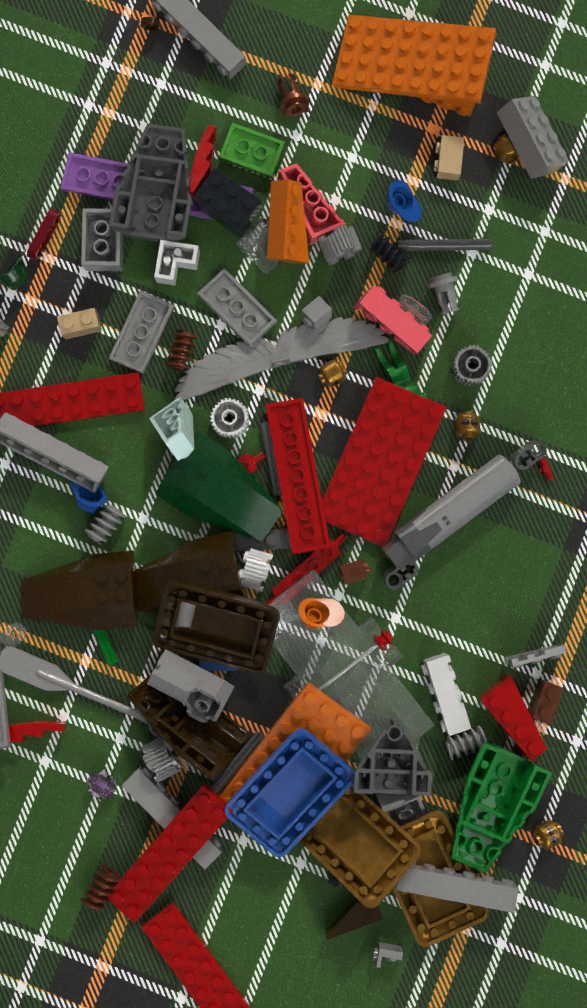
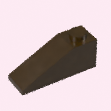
M355 898L325 930L327 940L383 920L379 906L372 909L367 908Z

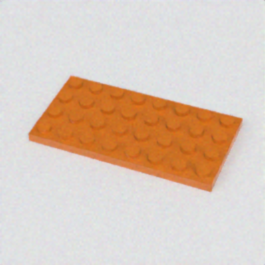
M348 15L332 82L333 88L481 104L496 37V28Z
M307 682L218 796L227 803L262 763L297 729L303 728L308 730L346 762L371 731V727L314 685Z

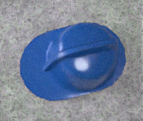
M397 180L392 182L386 196L388 209L392 213L399 214L401 218L408 222H417L422 216V208L412 190L403 181Z
M70 481L71 488L76 496L77 506L80 509L88 511L92 515L100 506L107 502V496L101 485H99L94 493Z

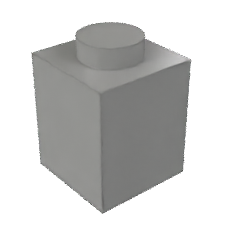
M318 296L302 309V321L307 327L311 326L316 331L332 318V308Z

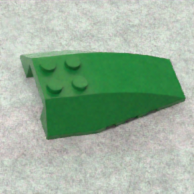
M483 742L466 778L450 856L451 859L486 873L502 853L501 849L506 843L509 844L513 838L512 835L518 828L523 826L526 817L536 809L552 772L502 747Z

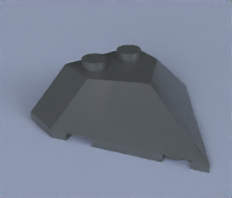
M394 713L354 771L353 793L431 796L432 775L425 767L408 733L399 722L397 714Z

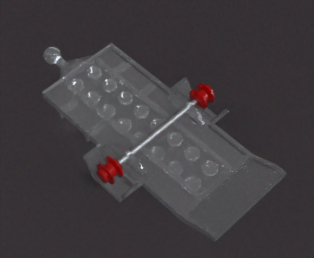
M313 569L268 604L276 608L280 613L273 645L297 675L283 687L295 699L306 683L309 682L371 727V731L355 749L361 759L365 757L394 713L397 714L399 722L419 752V737L432 728L434 724L390 668L403 657L391 642L394 639L387 630L383 632L373 617L358 627L345 609L344 619L337 626L310 629L300 621L298 608L303 600L307 598H328L338 602Z

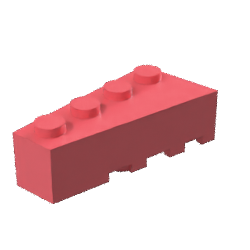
M297 163L279 170L277 180L289 179L301 182L306 235L309 246L317 243L320 236L325 234L327 237L337 227L346 225L344 220L340 219L335 213V209L326 202L322 193L317 191L312 185V181Z
M375 285L372 286L353 308L357 311L362 309L368 320L380 323L379 326L385 333L389 335L393 333L395 341L413 355L417 354L432 337L429 333V328L424 324L417 323L413 314L400 308L401 304L398 301L387 297L386 291L380 286L376 287Z

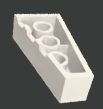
M442 653L424 659V665H421L424 676L429 678L430 683L427 684L430 695L434 694L436 702H433L436 713L441 715L442 720L439 721L441 729L451 736L469 730L471 726L465 706L460 701L462 699L460 689L454 683L456 678L454 670L448 664V662H451L450 656Z

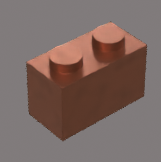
M363 559L339 566L344 585L368 578L367 574L370 573L368 563L363 562Z
M540 680L529 712L531 717L551 725L564 688Z

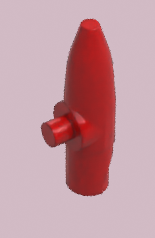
M542 457L539 460L541 466L539 472H543L547 480L550 481L554 478L546 459Z

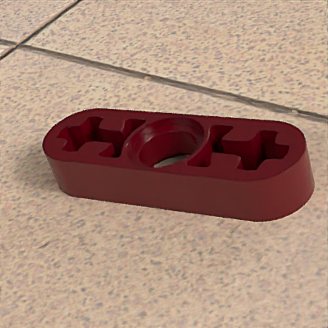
M52 208L48 211L27 250V257L35 261L39 260L61 219L60 212Z

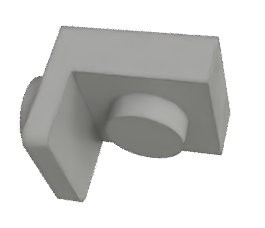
M378 942V947L374 948L372 956L376 967L380 968L382 957L392 962L396 960L402 961V946Z

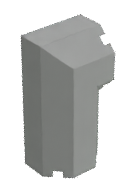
M166 649L147 683L149 686L182 702L183 706L186 704L188 708L187 714L202 723L207 722L209 719L217 721L235 687L220 677Z

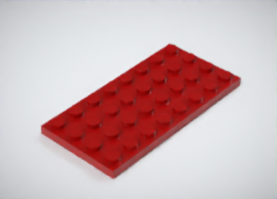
M376 377L322 500L326 522L377 545L386 546L447 407Z

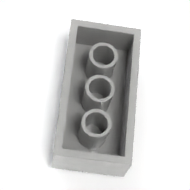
M535 95L512 99L496 112L531 179L553 174L569 162L565 150L561 147L557 135L552 130L549 120L544 115L540 102L536 99Z

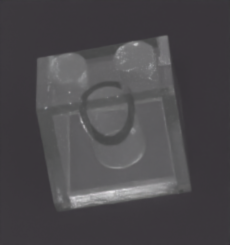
M261 217L236 245L265 275H268L280 261L267 259L269 220Z

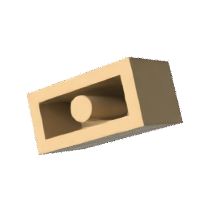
M442 135L440 142L437 141L435 153H438V160L434 161L433 171L437 172L436 178L459 180L465 137Z
M95 308L57 316L61 335L65 339L102 331L99 314Z

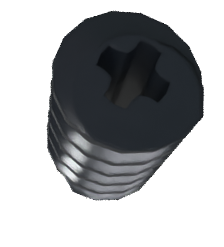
M384 231L374 240L370 247V252L376 251L375 256L377 258L382 256L381 262H387V268L393 266L391 272L394 274L402 270L412 258L405 259L406 252L399 254L401 247L394 249L396 242L394 241L389 244L388 242L391 237L383 238Z

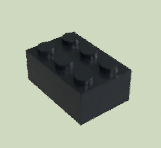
M216 168L213 169L192 198L195 207L239 238L262 208V201Z

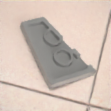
M558 644L507 656L505 661L506 665L518 668L530 662L531 664L543 662L542 659L549 657L550 659H557L562 657L561 654L567 652L565 645Z

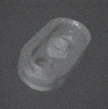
M401 295L398 300L401 304L400 308L405 312L408 311L413 314L417 323L427 325L432 318L431 312L410 295Z
M21 623L9 625L0 634V643H3L5 648L10 646L16 648L27 635L25 626ZM14 629L18 630V636L13 635Z

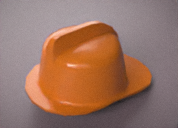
M307 598L300 603L298 608L300 621L310 629L337 626L344 619V609L334 599Z

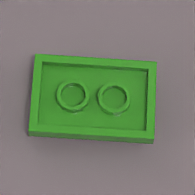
M232 122L219 159L272 179L285 142Z

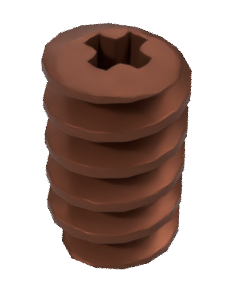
M176 330L178 333L173 334L176 340L171 342L174 348L169 349V352L173 355L167 357L171 362H167L165 366L176 371L185 372L184 368H190L186 361H192L187 355L194 354V351L189 349V347L196 346L191 340L198 339V337L187 331Z
M100 864L103 871L96 870L99 878L92 877L95 885L88 884L91 892L84 891L87 899H80L85 906L96 910L104 908V903L108 901L107 896L112 894L111 890L115 888L116 882L120 879L119 874L113 868L104 864Z

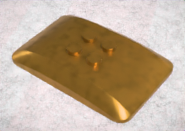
M353 785L299 841L364 906L371 909L376 908L416 863L422 853L421 846L369 797L363 793H353Z
M431 811L400 826L421 846L422 853L416 861V865L431 864L435 866V869L443 870L446 867L454 869L456 873L461 874L463 871L471 872L468 865L450 857L455 834L446 815L442 811ZM395 887L393 888L417 943L422 947H429L483 922L489 915V910L486 907L399 891Z

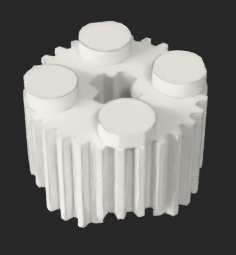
M225 398L223 401L221 399V402H218V405H215V408L212 409L210 421L215 432L221 437H229V439L233 437L235 439V436L239 437L248 429L249 414L245 405L243 406V403H240L239 400L235 401V399L231 400V398L227 400ZM228 415H232V417H235V419H233L231 423L225 421V419L228 418Z
M252 548L250 551H245L242 562L246 564L244 570L241 569L239 571L242 586L260 592L263 591L264 586H261V583L267 579L270 565H267L268 559L272 560V554Z

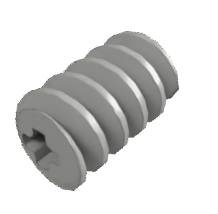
M112 504L111 506L104 505L106 512L99 511L102 518H94L97 524L90 523L92 531L85 530L87 535L101 546L103 545L100 541H108L105 535H113L110 529L117 530L115 523H122L119 517H127Z
M476 726V732L471 728L469 729V735L465 731L461 732V737L458 733L454 734V740L448 735L445 745L452 761L454 754L461 758V751L466 756L468 755V749L476 753V747L478 746L480 749L483 742L487 743V739L482 728Z

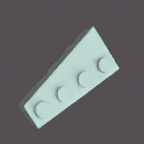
M179 397L149 418L178 461L188 457L191 451L194 450L193 414L183 399Z

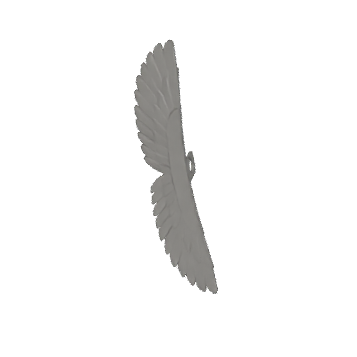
M339 317L330 322L328 320L316 331L311 326L307 327L305 324H302L298 329L295 326L289 331L285 330L278 338L276 346L263 338H260L251 347L245 342H237V345H227L226 348H219L215 350L217 354L204 355V359L194 362L193 365L195 367L186 370L185 373L187 375L179 379L181 384L176 387L175 392L180 393L175 397V400L179 397L186 400L195 396H201L251 375L294 362L388 343L389 338L380 336L385 332L379 328L374 329L376 327L375 324H366V320L355 321L354 317L343 320V317Z

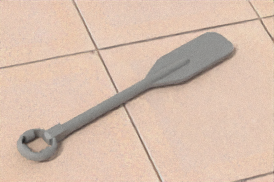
M12 646L3 649L0 655V671L43 690L76 692L149 724L138 710L74 684L53 663ZM149 724V730L152 735L157 738L161 737Z

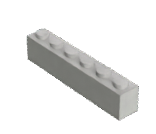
M152 0L153 8L157 12L161 11L165 15L164 17L171 25L174 24L184 38L187 36L191 40L192 46L196 50L200 49L204 53L205 59L217 66V70L221 75H226L231 79L246 65L245 55L189 0Z
M6 412L0 419V444L94 493L96 492L109 466Z
M140 766L123 783L122 787L165 829L181 811L182 807L179 805L181 802L174 795L170 796L166 792L167 788L163 783H157L152 778L153 774L146 767L143 769ZM215 836L213 838L210 837L193 858L206 869L222 853V843Z
M416 863L395 886L396 890L511 913H515L519 891L514 882L508 879L497 881L494 880V877L482 875L481 878L467 871H463L461 874L456 873L451 868L444 867L443 870L435 869V866L431 864L420 866L416 865Z

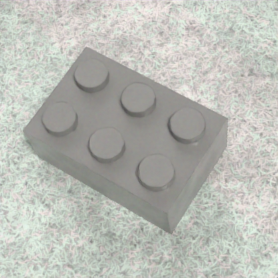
M83 209L81 265L85 271H123L124 234L109 227L112 209Z

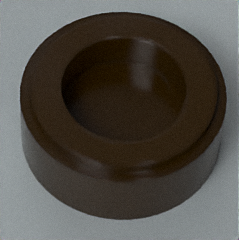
M153 17L141 18L140 26L145 30L155 31L159 29L160 21Z

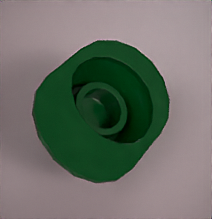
M27 249L0 276V281L13 291L27 280L28 270L21 259Z

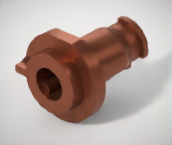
M288 73L293 91L287 92L285 83L280 76L277 81L283 98L279 104L281 113L290 117L299 116L303 112L308 113V96L300 93L299 86L295 81V75Z

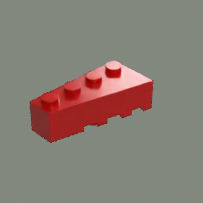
M504 675L477 698L529 760L533 761L547 749L511 675Z

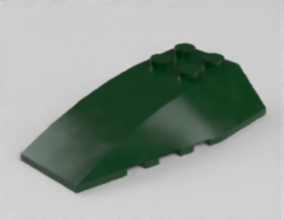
M200 431L194 434V450L191 451L188 457L174 461L155 495L189 517L234 531V533L263 542L283 512V509L230 451Z

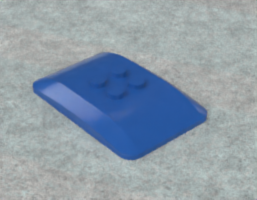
M303 728L297 729L262 763L227 802L225 815L273 856L283 857L353 785L354 770L308 730Z

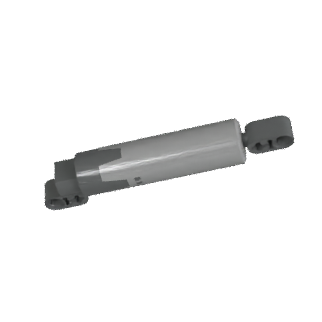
M529 441L513 452L509 457V461L504 456L498 454L393 532L396 538L382 548L386 557L393 564L392 567L383 573V583L390 589H398L418 573V565L415 561L519 485L521 480L517 470H525L544 457L547 452L546 445L541 441ZM534 445L538 446V452L536 454L532 452V448ZM519 457L523 458L521 459L522 464H518V462L520 461ZM407 564L410 565V571H406ZM396 575V581L393 584H389V577Z

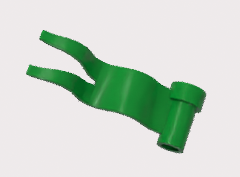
M391 340L388 341L392 359L398 369L385 359L378 347L374 349L380 363L389 373L392 384L428 399L425 392L420 394L411 380L407 366L398 356Z

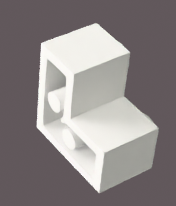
M160 240L154 275L156 282L175 286L178 267L197 270L200 256L199 246Z

